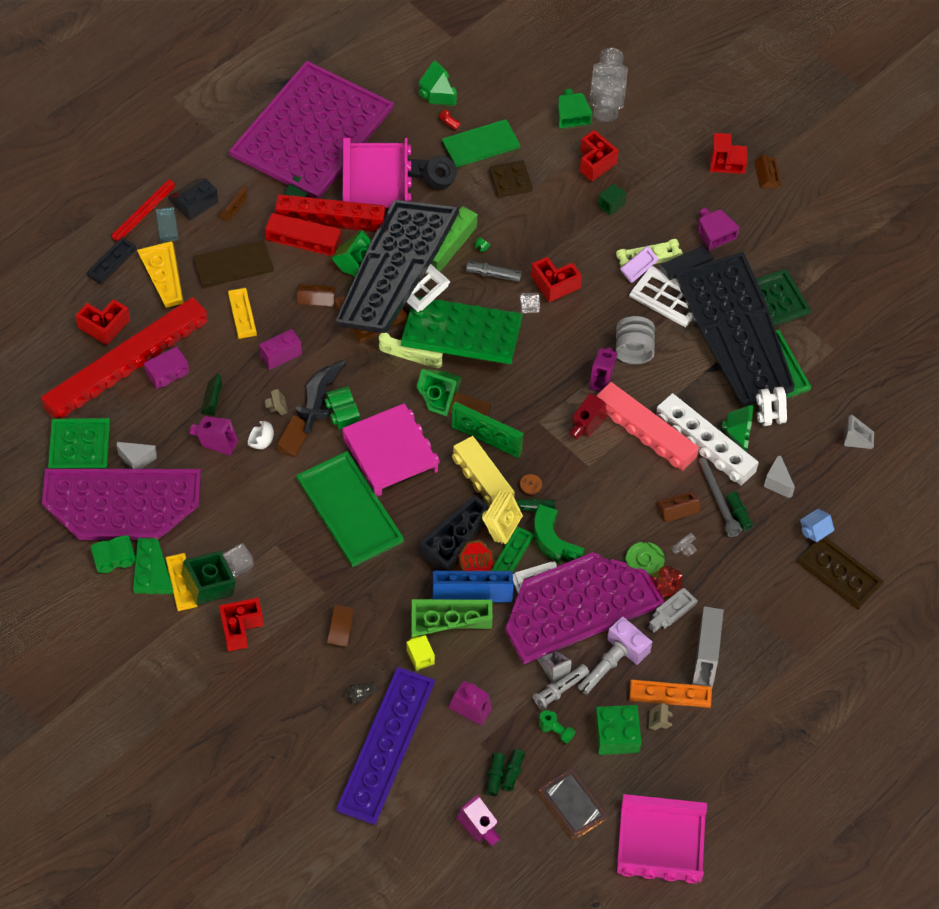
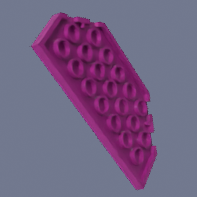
M45 469L42 504L79 540H112L125 535H129L130 540H138V538H158L159 540L199 507L201 469Z
M592 552L523 580L505 632L524 665L606 631L622 616L630 621L656 610L665 602L646 570L641 568L635 569L627 566L626 563L614 559L609 560L600 557V554Z

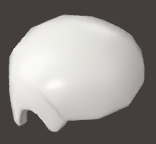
M260 421L259 423L262 426L252 429L248 439V446L262 450L271 444L274 431L272 425L266 421Z

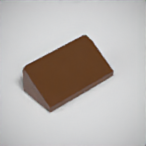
M761 154L754 161L760 188H780L782 185L776 158Z
M244 185L234 194L218 214L219 218L226 221L231 220L248 198L247 186Z
M299 284L297 304L334 305V286Z
M456 392L449 414L452 415V406L457 402L489 416L491 404Z
M295 415L292 416L277 444L279 452L292 457L297 456L308 433L304 432L306 422Z
M693 492L656 502L665 522L697 514L701 511L700 500Z

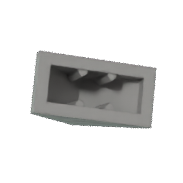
M849 415L844 430V446L872 449L874 448V431L855 416Z
M117 442L118 455L130 469H142L157 459L155 445Z
M777 456L766 476L764 487L790 498L793 496L795 486L782 457Z
M557 651L537 659L553 684L570 673L571 660Z

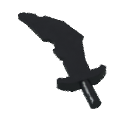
M339 361L332 366L319 370L306 383V408H300L299 406L295 408L299 416L307 419L304 427L305 433H311L314 419L322 420L330 416L328 409L321 410L323 398L326 396V392H328L326 386L334 382L342 368L346 366V361Z

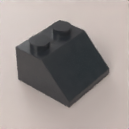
M206 178L190 182L168 196V199L189 220H192L217 204L218 194L217 189Z

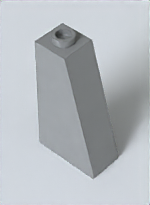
M705 606L703 608L692 685L712 686L713 688L719 658L723 609Z

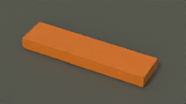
M631 680L629 701L710 708L712 686Z

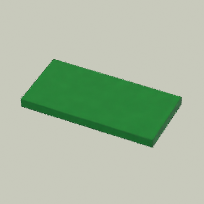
M348 451L296 475L299 484L352 567L404 542L403 536Z

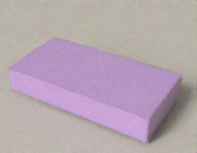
M646 246L622 266L620 271L632 283L659 259L649 246Z

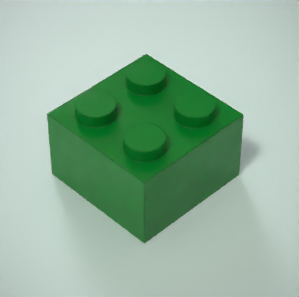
M638 705L596 707L595 725L598 755L639 753L642 742Z

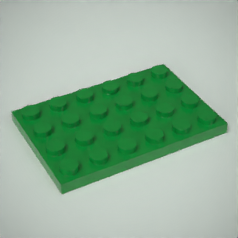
M434 299L422 311L417 312L411 307L401 339V346L512 364L523 314Z

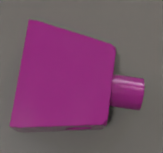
M708 208L700 210L699 216L701 218L698 222V232L708 251L738 238L740 227L722 210L712 213Z
M613 348L599 349L592 367L589 390L601 392L611 382L618 355ZM601 371H606L604 378L599 375Z
M205 416L200 424L193 423L190 428V434L198 436L203 447L231 456L238 442L230 419Z
M466 681L462 682L448 707L480 726L484 724L492 711L489 694Z
M478 795L461 808L456 819L477 842L485 838L492 847L501 840V837L495 831L498 824L497 820Z

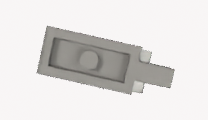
M682 588L656 609L652 616L654 619L649 622L648 628L653 633L660 629L661 626L664 629L693 608L698 600L685 588Z

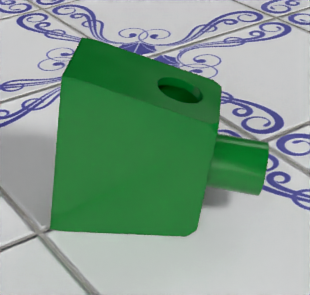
M572 89L564 90L563 95H560L558 98L559 129L591 125L593 113L582 93L574 94Z

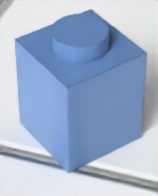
M816 509L800 520L804 536L816 542L834 531L831 515L820 509Z

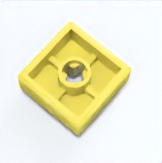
M500 490L492 498L491 505L483 513L482 520L485 522L494 541L506 544L523 515L512 493Z

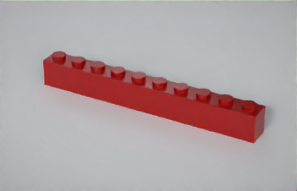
M193 297L41 396L43 408L53 419L66 418L72 411L81 408L87 401L99 396L102 391L114 386L116 382L129 376L137 368L144 366L145 362L159 356L161 352L174 346L176 342L189 336L197 328L203 327L208 322L207 311Z

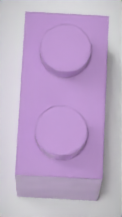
M623 616L609 628L607 640L612 644L615 641L621 643L628 650L626 656L636 665L651 652L652 641Z

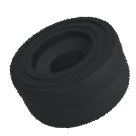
M445 156L431 158L423 169V178L426 184L436 190L448 188L457 175L455 164ZM436 169L442 170L444 176H438L436 174Z

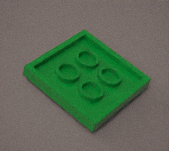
M110 418L52 419L48 469H108Z

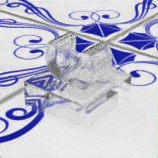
M539 293L520 294L521 313L539 312Z
M690 533L671 547L675 554L682 550L684 556L688 558L697 551L691 544L696 538Z

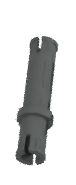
M468 260L466 272L481 274L483 277L492 276L520 283L522 271L489 265L487 262L478 263Z

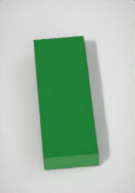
M517 526L491 571H512L514 573L532 542L534 534Z

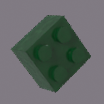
M221 551L185 559L183 562L181 575L196 605L233 595L236 580Z

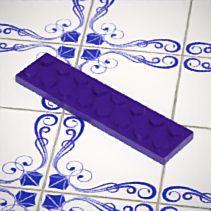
M397 667L336 808L337 812L376 826L434 688V679Z

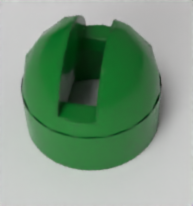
M478 237L475 242L476 250L481 247L480 252H485L491 245L481 237Z

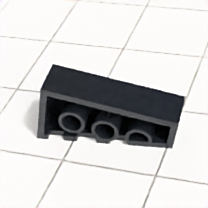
M474 495L419 543V554L438 571H453L462 558V554L468 544L473 542L484 526L485 522H483L482 516L489 509V506Z

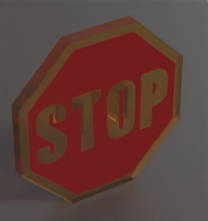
M481 540L466 542L458 554L461 571H491L494 566L492 550Z

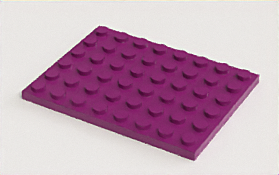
M306 61L229 150V156L287 185L291 184L299 188L312 198L320 199L343 171V138H350L351 143H366L393 110L394 103ZM294 176H302L299 183L292 180Z

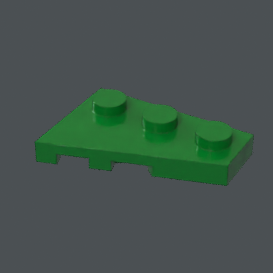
M138 538L133 586L134 594H174L158 538Z

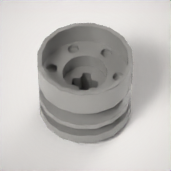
M640 316L621 319L616 327L617 340L615 352L618 354L617 358L628 364H643L650 361L654 357L655 351L654 323Z

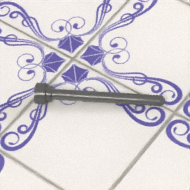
M700 458L699 464L726 521L725 531L729 537L737 536L742 532V528L739 522L733 520L706 459Z

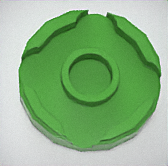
M638 542L632 545L627 551L625 559L627 566L646 570L650 578L660 574L665 562L662 550L650 542Z

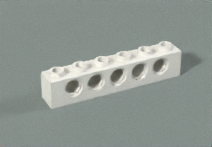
M672 393L657 406L656 415L699 447L698 451L701 456L714 463L715 467L725 472L732 481L742 485L756 472L758 466L756 459Z

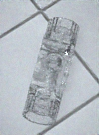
M615 48L602 50L599 63L593 65L589 104L594 106L593 114L595 118L603 122L615 120L618 116V109L624 108L628 67L623 65V53Z

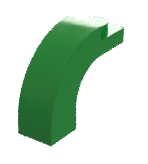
M539 504L534 522V538L539 550L548 559L557 564H560L562 558L570 562L584 556L585 548L565 542L555 534L553 528L557 521L558 510Z

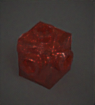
M663 566L659 568V571L649 575L662 597L674 595L678 590L683 589V576L681 572L671 566Z

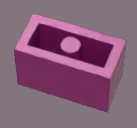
M293 329L259 344L260 357L269 370L302 355L301 341Z
M177 346L144 363L145 373L156 389L165 387L170 382L182 378L189 373L188 361Z

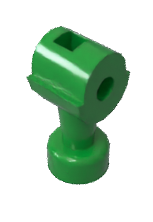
M545 710L541 712L539 726L542 731L549 732L552 730L561 735V741L568 744L574 737L576 730L572 727L565 728L557 722V715L554 711Z

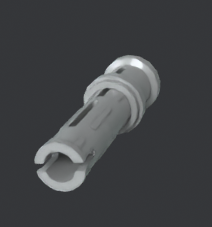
M615 641L612 644L613 647L602 655V661L578 685L580 691L587 685L582 693L588 695L609 669L616 668L617 662L628 654V650L621 643Z
M581 664L555 684H548L539 694L535 693L533 699L540 709L545 710L549 703L559 700L563 692L589 675L587 667Z

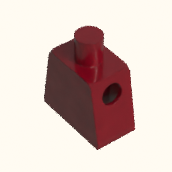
M590 393L573 415V428L569 431V435L576 440L582 434L590 437L607 418L606 403Z

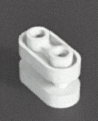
M775 387L773 394H770L769 389L759 390V394H756V401L759 405V412H757L758 422L763 426L772 425V419H775L777 424L786 423L787 409L784 388ZM771 401H774V411H773V412H772Z

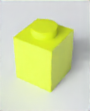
M426 635L413 637L407 642V653L416 671L435 664V655Z

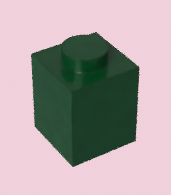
M613 183L599 194L598 206L611 216L625 205L627 193Z

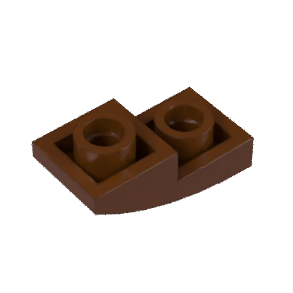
M334 604L327 639L328 644L347 647L354 608Z

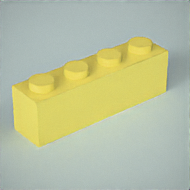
M473 436L453 446L452 458L454 462L462 467L463 474L467 479L470 478L475 491L481 493L487 506L490 507L492 498L500 490L502 492L504 490L505 492H511L514 497V490Z

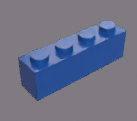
M433 571V600L512 602V571Z

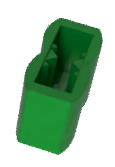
M348 386L326 392L327 399H324L326 408L328 410L331 409L332 414H330L333 425L336 424L338 429H342L360 421L357 406Z
M129 535L116 537L110 541L98 542L90 546L98 573H109L117 567L127 568L136 562Z

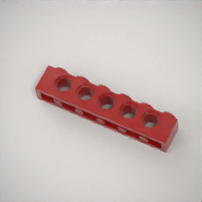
M278 194L275 208L276 214H282L287 217L299 218L312 223L316 222L329 227L377 232L385 217V205Z

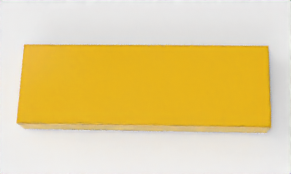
M246 288L228 291L238 339L257 336Z
M185 553L166 557L178 611L197 607L181 575L183 562L186 559Z

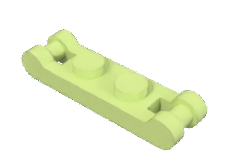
M677 239L649 246L659 259L655 264L667 262L683 255L682 250L679 249ZM645 247L618 250L616 256L620 260V267L624 266L629 261V258L632 259Z
M381 333L379 335V349L382 352L433 368H440L442 366L443 353L401 346V340L391 338L388 333Z

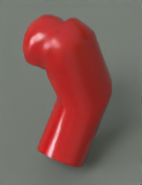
M442 110L439 113V119L457 130L461 123L451 117L448 110Z

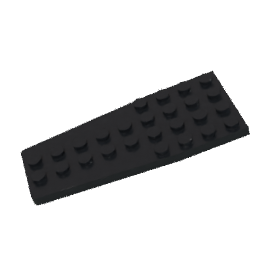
M394 200L384 217L383 223L380 224L342 305L336 319L338 325L345 328L386 333L439 252L459 214L458 207Z
M744 252L675 272V279L692 318L739 404L742 407L756 404V394H759L761 389H769L770 394H773L775 387H783L785 394L793 392L794 382L768 307Z

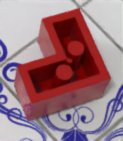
M596 130L591 131L582 138L580 152L584 156L581 158L580 172L592 182L617 164L619 150Z
M714 133L710 151V172L745 174L747 146H733L731 134Z
M547 256L532 263L531 278L548 302H552L581 288L582 275L573 262L556 269Z
M114 299L103 311L86 303L75 315L78 328L105 345H108L130 322L128 307Z
M259 597L219 605L228 652L248 648L245 630L264 626Z

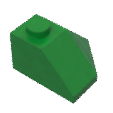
M436 60L432 62L419 81V95L430 104L454 106L457 104V91L454 86H450V82L447 79L449 78L447 71Z
M363 230L359 231L338 248L332 256V260L342 272L356 277L371 240Z
M421 370L417 388L420 394L423 395L429 411L448 416L454 395L459 391L462 377L445 371Z
M751 405L728 413L727 420H723L722 431L725 432V435L746 452L753 414V406Z

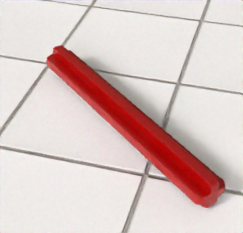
M168 179L111 234L112 239L118 242L122 237L124 238L175 188V183Z

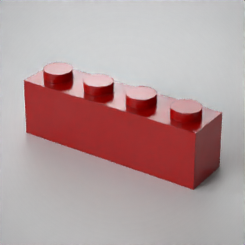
M272 213L265 228V236L267 241L333 256L341 242V229Z

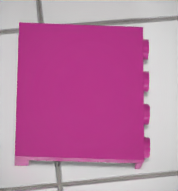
M343 138V201L385 205V210H389L394 200L411 202V193H408V188H411V177H408V171H411V161H408V155H411V145H408L407 138H405V143H351L350 138Z
M405 403L342 428L344 442L377 497L382 495V488L431 468H433L435 473L438 472L439 458L436 453L432 452L429 440L422 435L423 431L420 424H416L412 410H408Z
M623 794L617 873H621L626 877L640 875L646 879L658 877L664 878L667 881L685 880L687 883L701 882L704 875L703 852L707 803Z

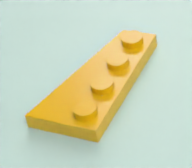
M173 242L137 250L165 307L183 304Z

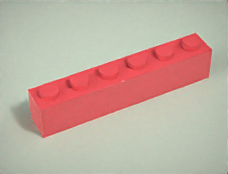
M612 382L596 396L606 403V414L615 423L623 426L629 434L635 435L644 445L651 447L659 456L667 459L675 468L683 471L697 457L699 447Z

